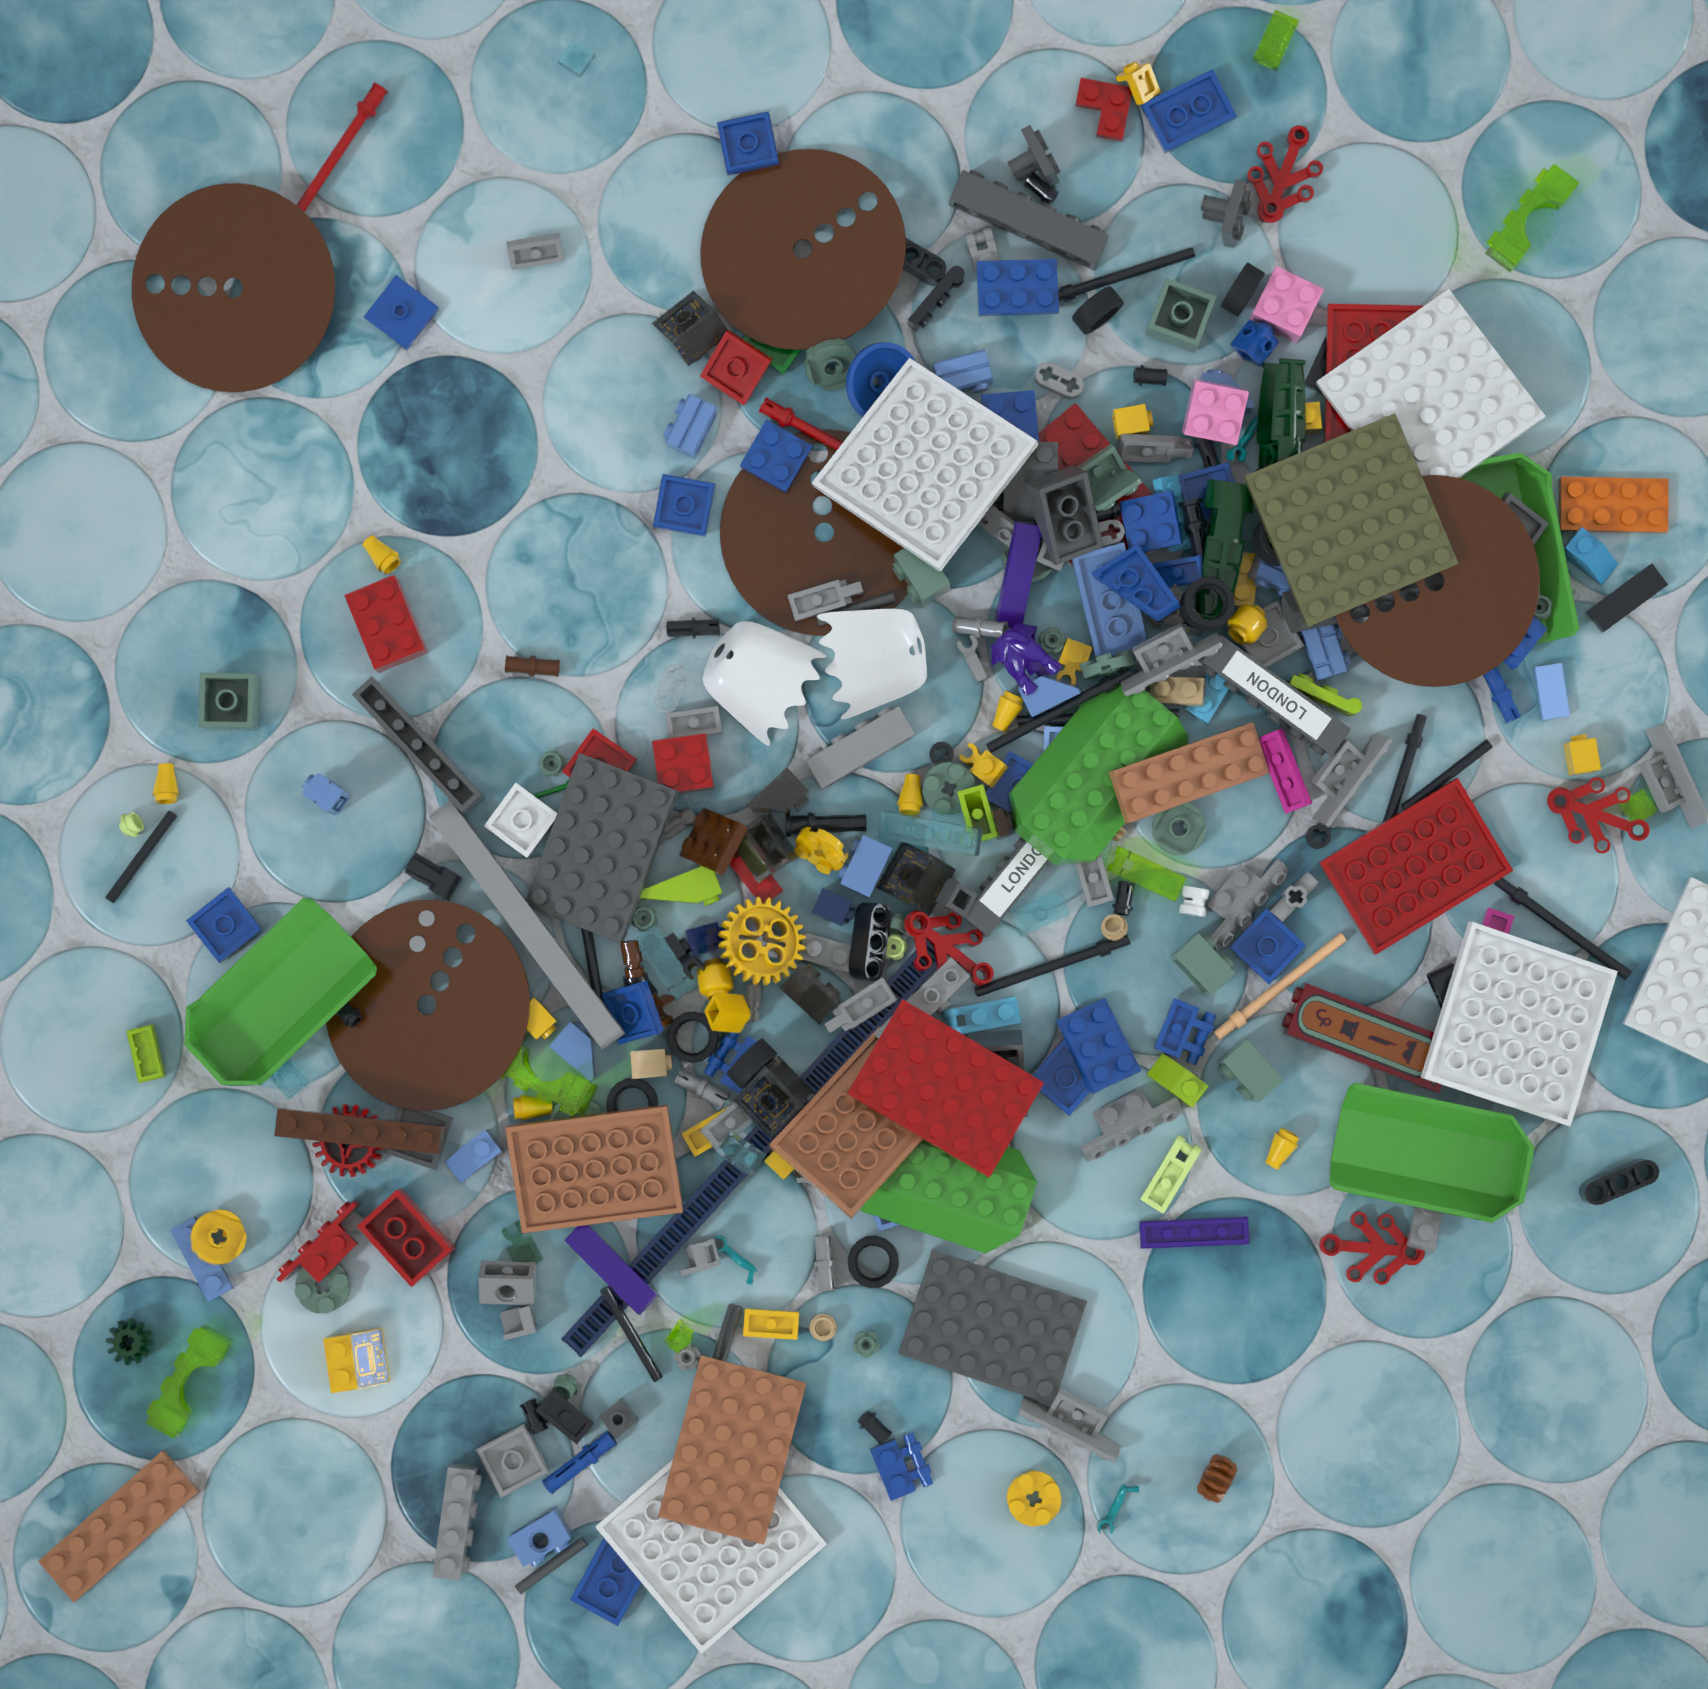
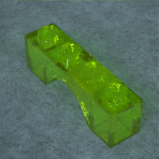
M1553 164L1549 170L1542 169L1534 180L1538 185L1533 191L1530 189L1525 191L1518 201L1522 204L1518 211L1515 212L1512 209L1502 221L1506 226L1501 233L1495 230L1486 242L1490 247L1485 254L1509 272L1513 270L1531 246L1525 232L1527 216L1541 208L1559 210L1580 183L1556 164Z
M521 1045L515 1059L501 1076V1079H505L506 1076L514 1079V1086L526 1092L531 1088L538 1092L536 1095L538 1099L548 1104H551L552 1100L561 1104L559 1110L571 1116H574L575 1112L584 1115L598 1085L569 1071L557 1080L542 1081L531 1069L529 1063L530 1049Z
M206 1324L199 1329L194 1328L187 1340L190 1343L185 1353L181 1352L174 1362L175 1372L172 1377L167 1376L160 1387L163 1393L159 1400L154 1399L147 1409L146 1414L149 1417L145 1423L172 1439L180 1436L193 1413L184 1395V1387L188 1376L198 1367H216L220 1365L234 1340Z

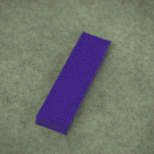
M1015 521L995 616V621L1007 622L1010 629L1014 627L1016 622L1023 623L1041 539V532L1037 523Z
M1248 1217L1139 1221L1140 1248L1249 1244Z
M589 1225L577 1226L564 1240L638 1315H641L658 1296Z

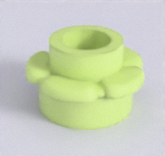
M130 812L127 815H121L119 827L126 836L136 837L144 829V824L136 813Z
M891 934L888 937L886 958H892L893 960L901 959L904 956L903 953L907 951V943L905 940H902L900 935ZM893 944L896 945L895 950L891 949Z

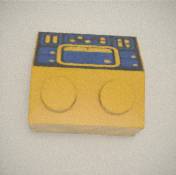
M382 1328L331 1335L323 1339L331 1393L357 1390L390 1382Z

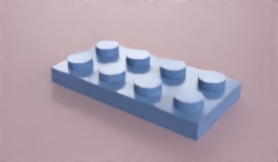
M1124 542L1104 546L1071 559L1095 659L1098 656L1109 653L1112 656H1116V653L1131 649L1133 651V647L1147 640L1140 609L1102 584L1092 575L1093 571L1126 551Z

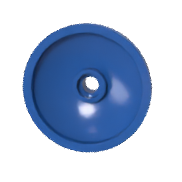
M889 342L874 343L863 348L852 360L846 377V391L852 407L861 417H864L909 358L915 361L913 356L902 346ZM877 377L878 383L874 386L873 379Z

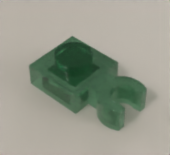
M519 1221L515 1222V1226L518 1229L516 1235L509 1234L507 1228L502 1229L503 1236L513 1243L511 1247L507 1248L513 1262H536L537 1264L544 1260L532 1235L524 1239Z

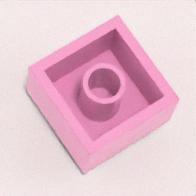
M1275 266L1250 320L1261 323V321L1266 322L1274 329V333L1297 344L1324 289Z
M1193 378L1182 428L1183 434L1237 445L1249 391L1244 388Z

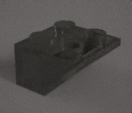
M771 813L762 815L746 825L748 829L736 850L758 884L800 858L794 853V847Z
M800 964L780 986V989L820 1025L841 1002L838 998L841 993L830 982L824 985L818 980L821 974L810 964L806 967Z

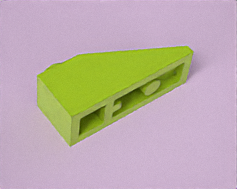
M701 866L643 889L640 899L692 904L704 903V906H708L720 901L718 896L723 895V891L715 872Z

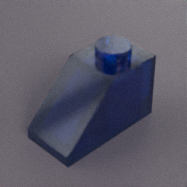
M713 922L686 930L685 933L693 957L699 958L725 949L718 947L719 943L725 941L724 938L718 936V933L726 931V929L722 926L720 927L718 922Z

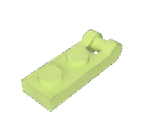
M1179 1134L1140 1197L1141 1201L1163 1214L1202 1148L1195 1144L1192 1146L1185 1142L1186 1138ZM1179 1151L1187 1155L1184 1162L1175 1158Z

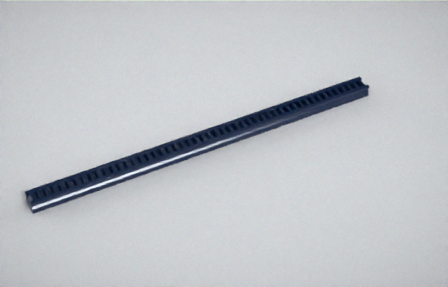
M926 939L927 954L932 959V965L925 971L917 970L914 966V959L917 957L915 950L887 981L897 1001L853 1029L850 1028L846 1032L843 1029L784 1094L799 1112L872 1033L894 1014L901 1000L906 1001L935 970L937 963L934 945ZM924 958L919 959V963L922 966H926V960ZM773 1108L769 1110L772 1114H777ZM793 1118L774 1136L758 1122L685 1202L683 1213H675L633 1259L629 1266L647 1284L771 1150L769 1144ZM611 1288L623 1310H625L628 1304ZM602 1295L561 1338L580 1358L616 1320Z

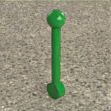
M569 780L565 784L533 795L536 798H540L567 788Z

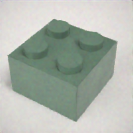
M1166 278L1145 335L1195 353L1217 296Z
M905 548L894 554L892 569L900 582L905 580L908 584L907 593L914 604L919 602L923 608L950 590V582L942 570L939 572Z
M200 673L198 727L204 730L259 731L260 677L254 673Z
M1197 933L1180 946L1170 958L1205 996H1212L1236 974L1232 969L1235 965L1225 954L1218 955L1213 949L1216 946L1215 943L1206 934L1200 935Z
M1240 1039L1217 1060L1221 1065L1218 1070L1228 1081L1234 1080L1239 1085L1236 1090L1246 1101L1260 1102L1284 1081L1247 1039Z

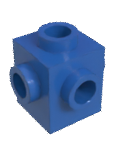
M1249 319L1230 345L1243 360L1261 367L1262 363L1265 362L1278 345L1279 340L1274 336V329L1264 321L1258 323Z

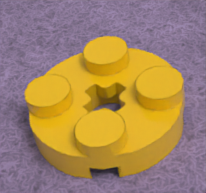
M811 827L803 828L795 840L796 847L794 853L798 857L814 864L817 870L823 874H830L831 871L840 870L848 858V854H844L842 851L844 845L841 841L825 830L818 829L816 833L810 831Z
M218 1209L207 1212L192 1227L190 1234L191 1249L199 1259L208 1264H228L243 1251L246 1244V1231H244L239 1217L230 1211ZM218 1230H221L223 1232L222 1236L226 1239L225 1242H219L217 1245L213 1243L214 1239L211 1238V1234H216Z
M1030 1470L1022 1473L1011 1481L1007 1490L1006 1499L1010 1513L1017 1521L1024 1525H1047L1059 1512L1061 1506L1059 1486L1049 1474L1043 1471ZM1034 1491H1038V1497L1042 1500L1040 1503H1035L1032 1506L1026 1496L1027 1494L1032 1495Z

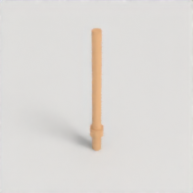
M1339 933L1242 1010L1233 1012L1228 1016L1229 1020L1213 1032L1215 1036L1221 1040L1235 1028L1239 1029L1247 1023L1246 1020L1343 945L1347 941L1343 934Z

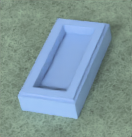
M1562 663L1534 667L1541 721L1569 717L1570 712Z

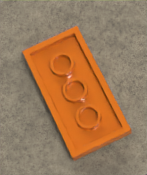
M1560 477V531L1575 532L1583 527L1588 532L1667 533L1668 479Z

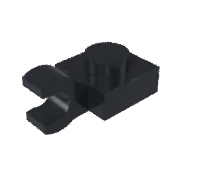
M671 933L664 938L676 958L682 964L683 971L689 979H694V976L691 974V969L694 966H698L702 971L705 970V965L700 959L690 956L689 953L693 950L684 937L679 939L674 933Z

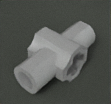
M1306 872L1294 886L1290 885L1282 891V898L1270 912L1283 922L1295 908L1300 909L1307 903V895L1319 882ZM1297 891L1300 894L1297 897L1300 900L1299 903H1290L1288 899L1291 896L1288 893Z

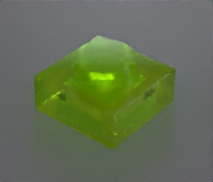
M1643 789L1631 795L1628 802L1618 804L1631 822L1636 819L1645 820L1658 811Z
M679 1319L664 1341L670 1349L679 1353L682 1348L685 1349L690 1344L694 1330L688 1323Z

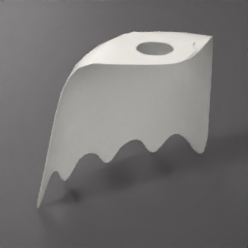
M871 609L828 612L817 615L818 619L832 626V630L819 643L831 648L835 653V657L825 669V673L837 677L842 683L841 689L832 699L850 704L849 710L841 716V719L859 715L917 690L925 683L927 678L925 643L916 619L911 612L903 609ZM918 637H919V639H920V641H921L922 653H920V651H919V649H918V644H917V638H918ZM911 646H914L915 655L910 654L909 649Z
M743 621L736 623L713 647L704 670L703 684L711 696L758 740L770 746V740L767 735L768 728H789L784 715L785 710L791 706H803L806 704L801 690L802 683L806 680L820 679L817 671L811 664V660L814 658H825L826 655L758 623ZM722 644H725L723 652L715 658L717 649ZM732 650L734 653L733 657L727 659L728 653Z

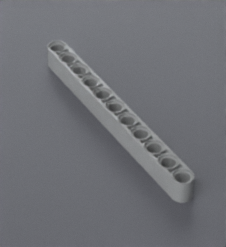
M448 801L432 813L429 817L598 1045L604 1050L624 1035L625 1032L534 909L528 905L529 903L461 811L451 801Z

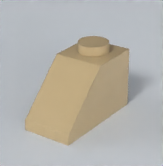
M666 1049L630 1051L632 1079L668 1076V1070H673L672 1054H667Z

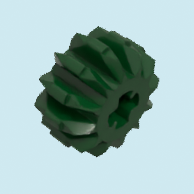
M131 1318L127 1324L124 1320L118 1322V1328H110L109 1331L114 1337L107 1338L106 1343L113 1344L114 1347L109 1348L108 1353L117 1352L114 1359L116 1362L121 1361L124 1357L125 1365H131L132 1360L138 1364L142 1362V1356L147 1357L150 1355V1351L145 1346L154 1345V1341L146 1339L147 1336L152 1334L151 1330L142 1331L145 1327V1322L142 1321L136 1326L135 1319ZM133 1337L135 1342L127 1346L125 1341Z

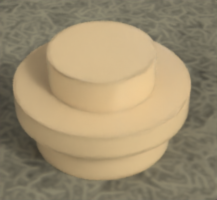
M1118 914L1108 915L1101 923L1102 934L1111 941L1122 939L1128 931L1127 921Z
M818 1314L810 1322V1333L819 1341L830 1340L836 1333V1322L828 1314Z

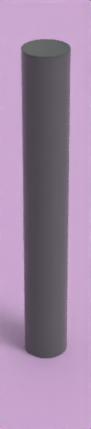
M891 591L830 612L871 610L895 602V597ZM816 616L819 626L828 624L827 622L818 619Z
M580 1537L515 1585L517 1591L520 1594L524 1593L588 1545L584 1538Z

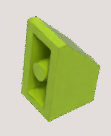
M984 785L957 791L971 846L997 839L998 834Z
M1163 1053L1146 1074L1191 1108L1194 1107L1209 1087L1186 1068Z

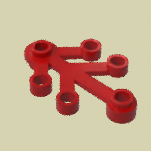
M1297 125L1290 129L1287 135L1289 148L1280 170L1272 155V144L1261 142L1257 147L1256 154L1262 159L1274 185L1271 195L1262 180L1264 171L1261 167H1251L1247 173V179L1253 184L1260 199L1257 207L1258 216L1266 223L1279 221L1285 209L1301 202L1307 203L1311 201L1314 195V190L1311 186L1303 185L1297 193L1281 199L1284 189L1309 178H1318L1323 172L1322 163L1313 160L1306 168L1290 174L1299 149L1306 146L1310 137L1309 131L1304 126ZM1301 132L1304 138L1297 139L1294 133ZM1267 147L1269 154H1262L1260 148ZM1313 165L1317 166L1319 172L1312 173L1310 167ZM1257 171L1260 174V178H1252L1251 172ZM1307 190L1310 193V197H1302L1301 191ZM1273 205L1276 211L1269 213L1266 207Z
M1599 777L1592 778L1587 784L1571 791L1563 787L1553 789L1547 797L1548 807L1552 812L1561 814L1569 831L1568 839L1572 843L1579 844L1585 838V833L1582 829L1578 828L1572 811L1583 815L1594 840V849L1601 854L1608 852L1611 844L1604 837L1598 821L1627 831L1628 836L1635 841L1646 839L1650 833L1649 825L1644 820L1636 819L1631 822L1602 811L1614 804L1629 801L1631 793L1625 787H1619L1614 793L1587 805L1575 800L1589 793H1601L1605 788V783ZM1594 780H1598L1602 784L1601 789L1598 791L1593 790L1591 787ZM1625 790L1627 798L1619 800L1617 797L1618 791ZM1560 795L1566 798V803L1563 806H1558L1555 802L1556 798ZM1635 825H1641L1643 827V833L1641 835H1635L1633 833V827ZM1575 830L1580 831L1582 834L1581 839L1578 841H1574L1571 838V834ZM1600 840L1607 842V848L1603 851L1597 848V843Z
M913 911L906 916L904 927L906 932L914 937L917 957L914 959V966L917 970L925 971L932 965V959L927 954V939L934 945L937 970L948 961L947 956H949L970 973V978L974 984L983 986L993 979L994 971L988 963L981 962L976 964L953 946L967 944L970 947H975L979 945L983 940V935L979 930L972 929L968 933L940 935L932 929L946 927L949 930H955L962 923L961 916L950 913L947 916L928 917L922 911ZM950 917L956 920V925L950 924ZM913 921L920 923V929H916L913 926ZM970 934L976 935L977 942H973L970 939ZM920 958L926 960V966H922L919 963ZM977 971L983 973L982 980L976 976Z
M1360 1211L1351 1214L1350 1223L1354 1227L1359 1228L1370 1242L1340 1240L1338 1236L1330 1233L1323 1235L1319 1240L1321 1252L1328 1256L1337 1255L1340 1251L1369 1254L1356 1266L1352 1265L1347 1268L1346 1277L1351 1282H1359L1363 1278V1274L1384 1256H1397L1385 1268H1377L1373 1272V1280L1380 1285H1385L1389 1282L1390 1277L1405 1264L1417 1265L1425 1256L1424 1250L1414 1248L1415 1254L1413 1256H1407L1406 1250L1409 1246L1406 1245L1408 1238L1395 1225L1394 1218L1389 1214H1381L1377 1218V1225L1380 1229L1387 1230L1398 1245L1386 1244L1369 1224L1367 1216ZM1360 1214L1363 1217V1222L1357 1225L1354 1222V1217ZM1384 1217L1390 1219L1388 1227H1383L1381 1224V1220ZM1328 1239L1334 1241L1332 1249H1326L1325 1242ZM1353 1269L1359 1271V1276L1356 1279L1350 1277V1271ZM1380 1271H1384L1386 1274L1384 1281H1378L1377 1274Z

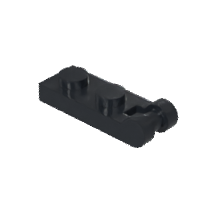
M953 266L909 317L908 326L916 332L920 326L924 329L934 316L931 313L937 306L942 308L949 300L950 295L948 293L953 287L958 288L963 284L965 272L962 267Z

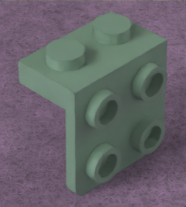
M1112 444L1077 466L1088 474L1094 507L1097 511L1111 508L1117 499L1123 495L1132 494L1137 490L1138 485L1142 483L1140 476L1126 468Z

